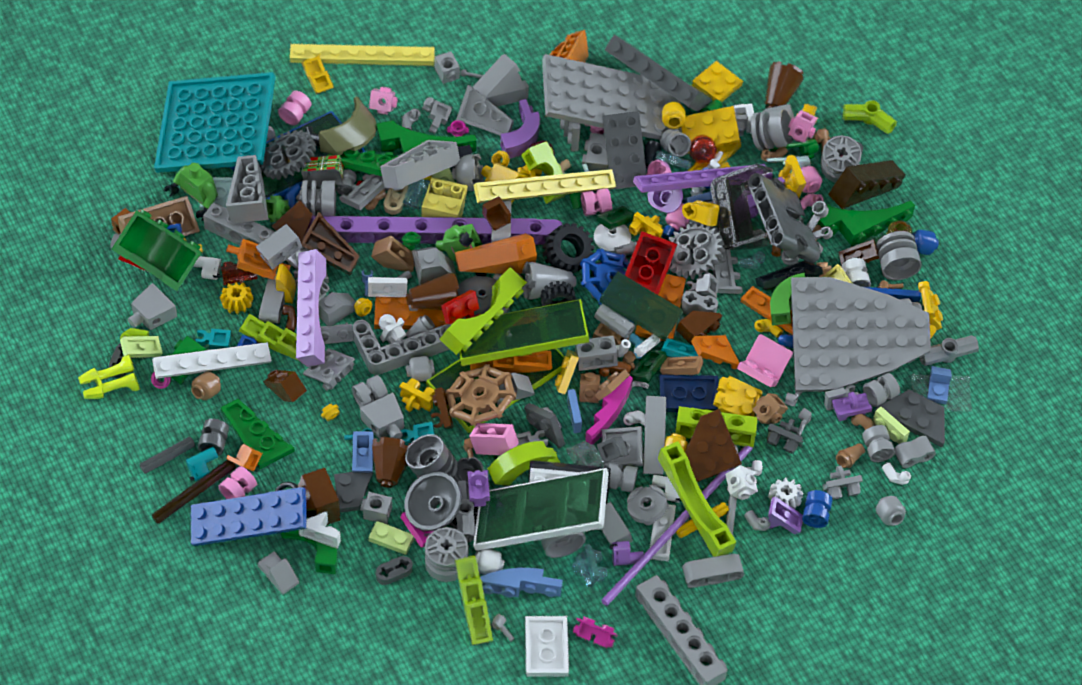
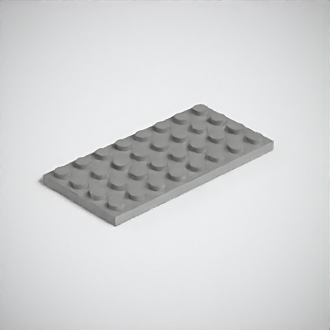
M547 54L542 58L545 114L547 117L603 128V115L638 111L642 136L660 140L661 135L669 129L662 121L663 107L669 102L681 104L679 100L639 74ZM682 127L675 130L682 132Z

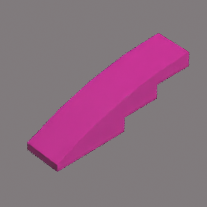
M629 376L613 392L603 398L602 409L594 415V425L586 431L585 442L588 445L592 446L601 438L602 430L609 429L618 417L632 389L633 377Z

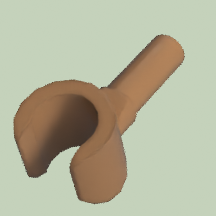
M881 281L877 288L898 289L903 288L904 285L903 283L888 284L887 281Z
M628 351L622 359V362L632 366V371L636 367L633 363L636 359L635 354L632 351Z
M470 438L465 439L463 447L467 451L468 457L471 458L473 457L472 449L474 447Z

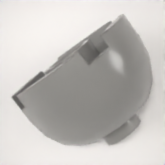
M469 154L461 157L456 167L452 170L453 179H456L458 184L468 185L467 191H475L474 184L484 181V176L481 175L483 165H479L478 160H481L479 154Z

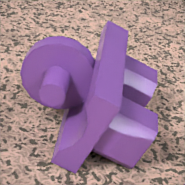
M850 392L848 397L832 400V406L839 421L846 420L849 416L865 415L867 412H872V406L868 402L866 393L855 395L854 392Z
M479 470L475 472L468 471L470 502H474L475 507L486 506V501L490 500L488 470L482 472Z

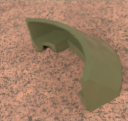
M357 96L354 98L355 110L347 121L334 128L319 132L321 152L342 155L346 150L356 151L364 147L374 138L377 131L376 120Z

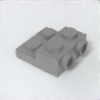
M560 119V129H564V137H568L571 151H578L580 123Z

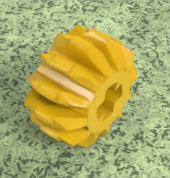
M237 282L234 285L228 283L227 288L222 290L220 301L222 302V307L228 309L229 313L235 311L238 315L239 311L245 313L246 308H251L253 294L250 287H246L244 283L238 285Z

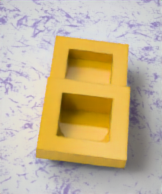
M320 56L302 61L303 68L316 94L334 88L328 72L324 69Z
M279 264L275 279L276 291H283L285 303L293 304L296 292L295 280L291 272L283 264Z

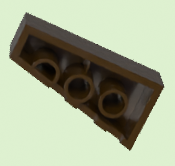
M893 160L847 166L828 195L841 209L899 188L906 174Z

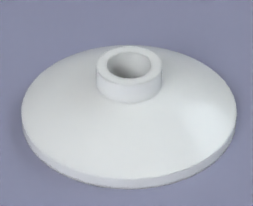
M600 224L594 231V241L600 249L615 253L614 247L630 243L631 233L625 225L609 230Z

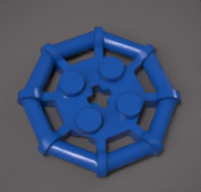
M601 248L597 249L588 258L582 259L580 263L582 267L581 285L594 296L599 305L606 304L607 306L620 308L621 311H626L636 301L642 300L644 295L642 291L622 284L626 273L623 268L627 270L629 265L626 255L604 251ZM597 260H601L602 264L598 265L594 262ZM590 270L594 271L593 278H590ZM627 292L632 294L628 299L624 295ZM607 296L617 297L618 300L607 298Z

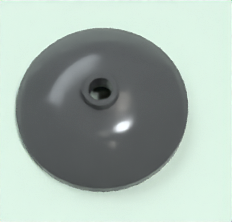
M474 276L465 279L459 284V289H457L458 295H462L469 290L476 292L479 309L474 311V315L479 313L482 315L488 311L492 300V286L497 280L487 276ZM503 308L502 310L504 313H508L509 308L507 310Z
M431 472L418 478L409 488L405 498V513L409 521L424 531H435L447 526L456 517L461 507L462 493L459 484L454 478L443 472Z

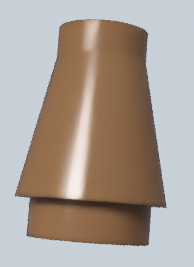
M857 443L854 446L840 450L836 455V461L842 468H850L865 453V449L862 444Z

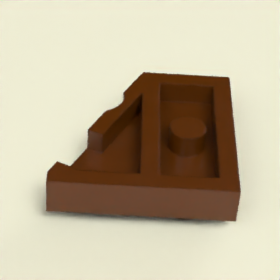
M299 200L272 227L278 231L287 224L299 237L300 242H302L313 214Z

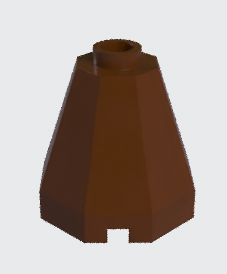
M381 437L379 442L377 438L373 439L372 450L377 482L381 483L382 487L392 488L393 485L399 483L408 466L405 461V454L411 443L406 446L404 445V440L390 437Z

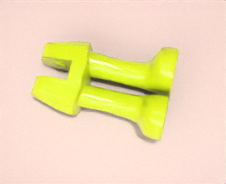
M130 355L122 357L121 362L115 366L100 371L93 368L78 377L81 385L94 381L97 387L83 391L84 399L104 398V393L128 387L132 391L140 390L135 373L102 383L103 379L134 372Z

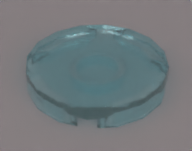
M657 151L655 158L686 169H690L692 163L690 160L664 151Z

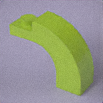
M533 441L508 450L499 456L487 470L495 484L510 486L520 474L529 470L530 460L560 463L553 448L546 447L543 441Z

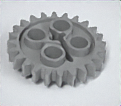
M695 222L693 227L687 224V229L685 230L680 227V233L674 231L675 237L668 238L670 242L677 244L676 252L669 268L673 274L676 273L679 277L683 275L686 279L690 275L692 280H694L695 275L702 278L703 272L709 274V269L715 270L714 264L720 265L718 259L723 258L721 252L725 251L723 247L725 244L716 228L712 229L711 226L700 224L698 227Z

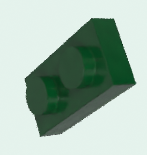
M649 350L630 374L633 377V381L649 383L667 359L666 352Z

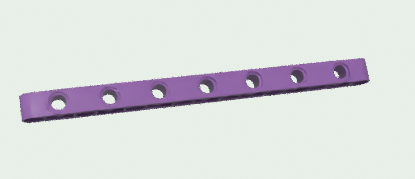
M316 216L312 217L311 223L309 224L307 231L309 230ZM323 216L347 243H375L388 236H392L400 243H403L402 237L407 232H416L421 236L419 244H436L437 240H443L447 229L454 225L463 226L473 224L482 244L491 243L492 227L486 218ZM511 218V237L527 233L534 238L535 245L546 243L544 241L545 238L558 226L562 225V222L555 219Z

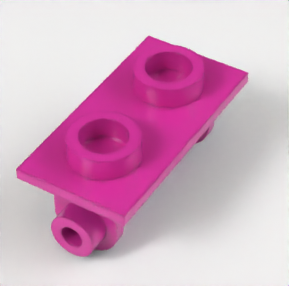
M583 617V620L577 618V621L581 623L579 626L575 625L573 633H576V636L590 641L592 635L595 634L594 643L605 648H612L615 641L612 639V636H618L614 633V628L604 624L602 628L594 625L595 621L587 617Z

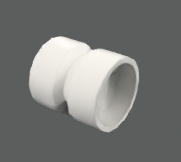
M852 258L842 264L841 267L852 284L861 287L871 286L867 267L863 259Z

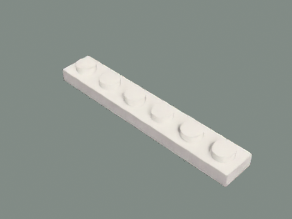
M267 342L154 357L152 362L157 379L267 364L271 362V356Z

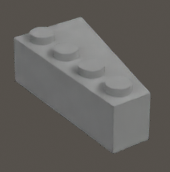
M256 155L237 158L226 203L232 223L269 220L262 171Z

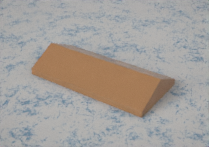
M188 196L143 209L152 215L150 218L156 222L160 219L168 225L180 223L183 235L185 236L200 232ZM135 212L118 216L120 233H122Z

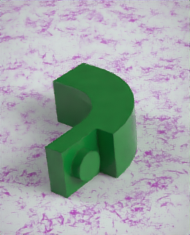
M299 530L281 533V538L305 541L316 549L315 572L336 575L338 565L337 548L300 536Z

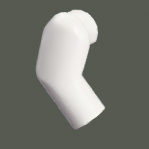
M639 410L628 412L625 414L623 421L628 426L637 423L645 426V414Z
M886 463L882 467L888 479L893 483L905 485L911 479L909 472L902 471L898 473L894 470L891 463Z

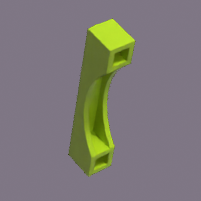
M510 267L492 286V300L488 311L477 317L457 319L439 340L456 355L461 350L465 352L473 344L471 340L476 341L483 334L481 330L483 328L487 330L494 323L492 319L495 318L497 320L504 313L502 309L505 308L507 310L514 303L513 298L518 299L523 294L524 290L522 288L527 282Z
M679 441L661 448L658 461L713 557L732 553L736 540L727 525L721 521L706 501L694 477L688 457Z

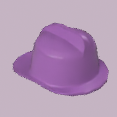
M682 189L648 192L650 205L665 213L676 211L683 200Z

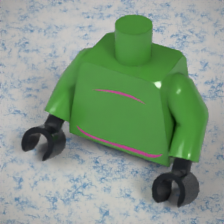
M192 162L190 165L183 166L173 179L174 183L165 186L164 192L171 189L170 196H173L179 192V185L183 191L204 206L203 210L196 212V218L202 217L201 221H204L203 215L212 203L215 202L218 193L213 177L200 167L198 163Z
M473 224L454 225L445 231L443 240L436 241V248L441 252L446 251L449 258L453 261H456L455 252L483 245ZM475 272L477 276H485L487 274Z

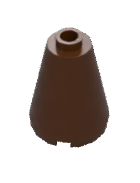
M782 61L773 62L769 68L765 107L768 109L787 105L804 80L803 71L790 63L786 66L782 65Z
M448 273L409 289V293L406 294L407 305H411L412 309L442 310L441 305L460 296L457 291L459 285L455 274Z

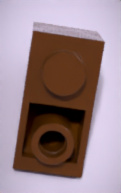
M692 311L679 321L676 331L690 345H693L691 340L694 336H707L710 331L715 332L720 327L722 315L714 312Z
M273 370L268 374V378L263 381L270 390L285 402H294L307 391L295 371Z

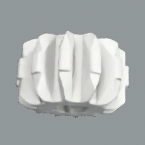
M785 478L782 482L778 479L775 484L771 485L768 497L771 501L772 497H777L793 509H796V506L801 504L803 491H801L800 484L795 485L794 480L788 482L787 478Z

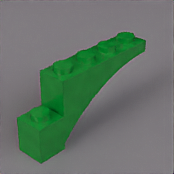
M394 120L376 124L377 138L382 152L400 149L402 155V153L427 140L456 142L457 147L470 145L472 152H476L477 140L475 135L457 137L428 135L396 124Z
M910 200L901 205L886 209L858 211L835 208L827 204L829 209L827 216L820 218L816 225L819 224L822 228L824 226L830 227L833 235L839 231L847 242L853 246L857 243H863L872 236L879 235L888 228L895 227L902 221H908L913 216L915 205Z

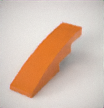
M545 350L524 356L518 355L470 364V370L489 364L492 368L509 373L546 371L552 369L551 351ZM472 351L470 357L487 353Z

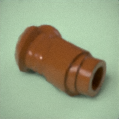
M617 361L618 366L599 368V374L607 377L609 373L612 374L615 371L620 373L624 369L630 374L632 366L626 362Z

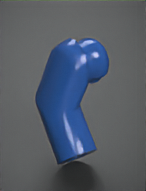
M780 335L778 343L784 347L793 348V335Z

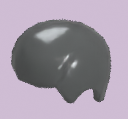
M476 457L461 458L457 462V471L453 478L457 482L464 480L468 482L467 472L484 471L482 463Z

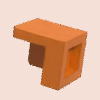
M242 444L236 458L228 455L226 459L254 471L263 453Z

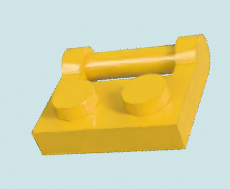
M789 155L785 160L784 169L780 171L778 177H782L786 181L785 187L794 191L799 199L806 181L797 158Z
M922 281L918 283V289L922 295L923 311L929 313L930 325H934L936 330L942 329L941 321L943 317L938 309L940 300L937 294H933L930 290L929 282Z

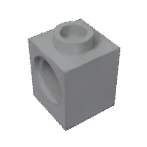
M452 52L435 56V70L443 84L460 78V66Z
M368 492L367 498L363 499L360 510L363 511V518L387 524L392 510V497Z

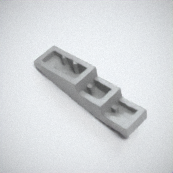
M646 396L643 474L663 475V468L658 461L660 449L665 446L666 397Z

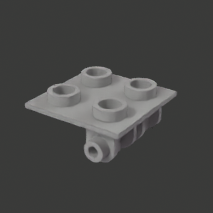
M328 348L325 351V364L310 366L303 372V375L323 382L322 386L326 391L332 390L337 382L341 381V378H344L353 370L355 358Z

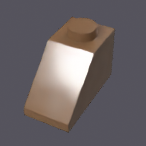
M392 236L375 242L371 257L386 268L413 272L415 264L412 252Z

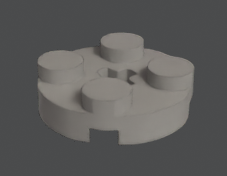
M654 485L636 488L627 499V509L631 518L645 525H652L665 514L668 508L664 492ZM651 501L650 506L644 507V502L649 503Z

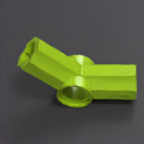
M867 101L865 104L843 105L844 120H863L866 124H874L886 134H890L897 125V121L882 111L880 104L876 101Z

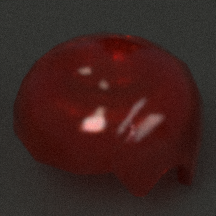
M704 134L697 135L691 140L689 154L695 162L705 164L715 158L717 147L710 136Z

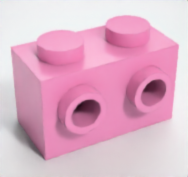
M477 423L469 436L476 454L502 455L516 447L519 443L512 424Z

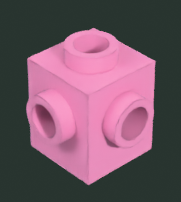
M380 87V90H371L369 109H375L380 114H388V112L393 111V108L397 107L398 97H395L396 92H392L391 88Z
M801 110L795 118L791 119L788 125L791 128L788 135L792 136L796 141L805 143L808 138L813 137L816 131L814 125L817 117Z

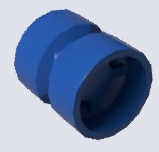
M819 490L808 492L802 521L813 528L826 527L830 516L828 512L831 510L833 501L832 496L827 492Z

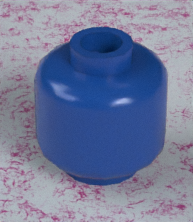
M920 229L912 233L919 254L931 255L938 248L939 241L936 239V234L933 231Z

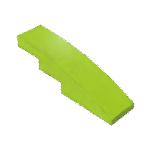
M248 315L239 332L254 338L258 343L268 342L270 349L298 360L296 358V333L287 328L282 330L269 321L264 323L253 315Z
M476 556L456 559L458 581L472 645L493 641Z

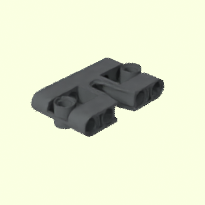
M758 173L753 174L749 179L748 185L772 245L784 250L791 259L799 257L809 263H815L820 257V250L812 230L796 220L800 216L805 215L797 194L786 188L777 178L770 180Z

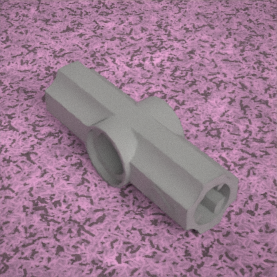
M973 335L956 340L946 338L941 344L931 346L930 353L920 356L919 360L924 366L942 361L951 363L957 357L978 352V341Z
M464 480L457 482L462 493L461 507L456 515L457 530L465 536L467 542H471L475 537L474 505L469 500L468 482Z

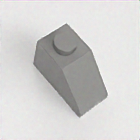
M332 292L318 302L319 317L327 326H333L355 311L354 304L356 301L348 293Z

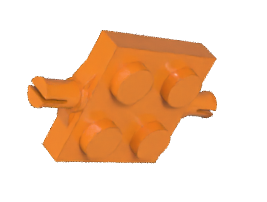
M242 239L239 248L228 244L226 252L237 255V268L274 280L279 265L273 270L270 268L256 249V246L259 244L246 239ZM281 263V264H283L288 270H290V265H287V264H285V263Z

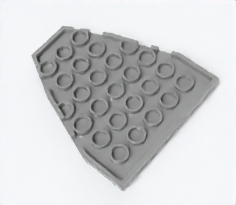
M791 277L795 392L830 391L854 385L860 381L890 373L900 366L930 353L931 342L928 312L888 294L832 277Z

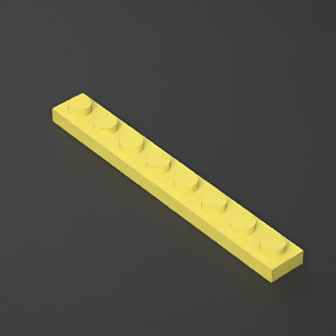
M291 44L290 63H302L304 60L320 56L322 63L434 66L435 47Z
M612 169L474 184L477 203H485L498 196L504 201L597 191V189L603 188L610 190L616 187Z

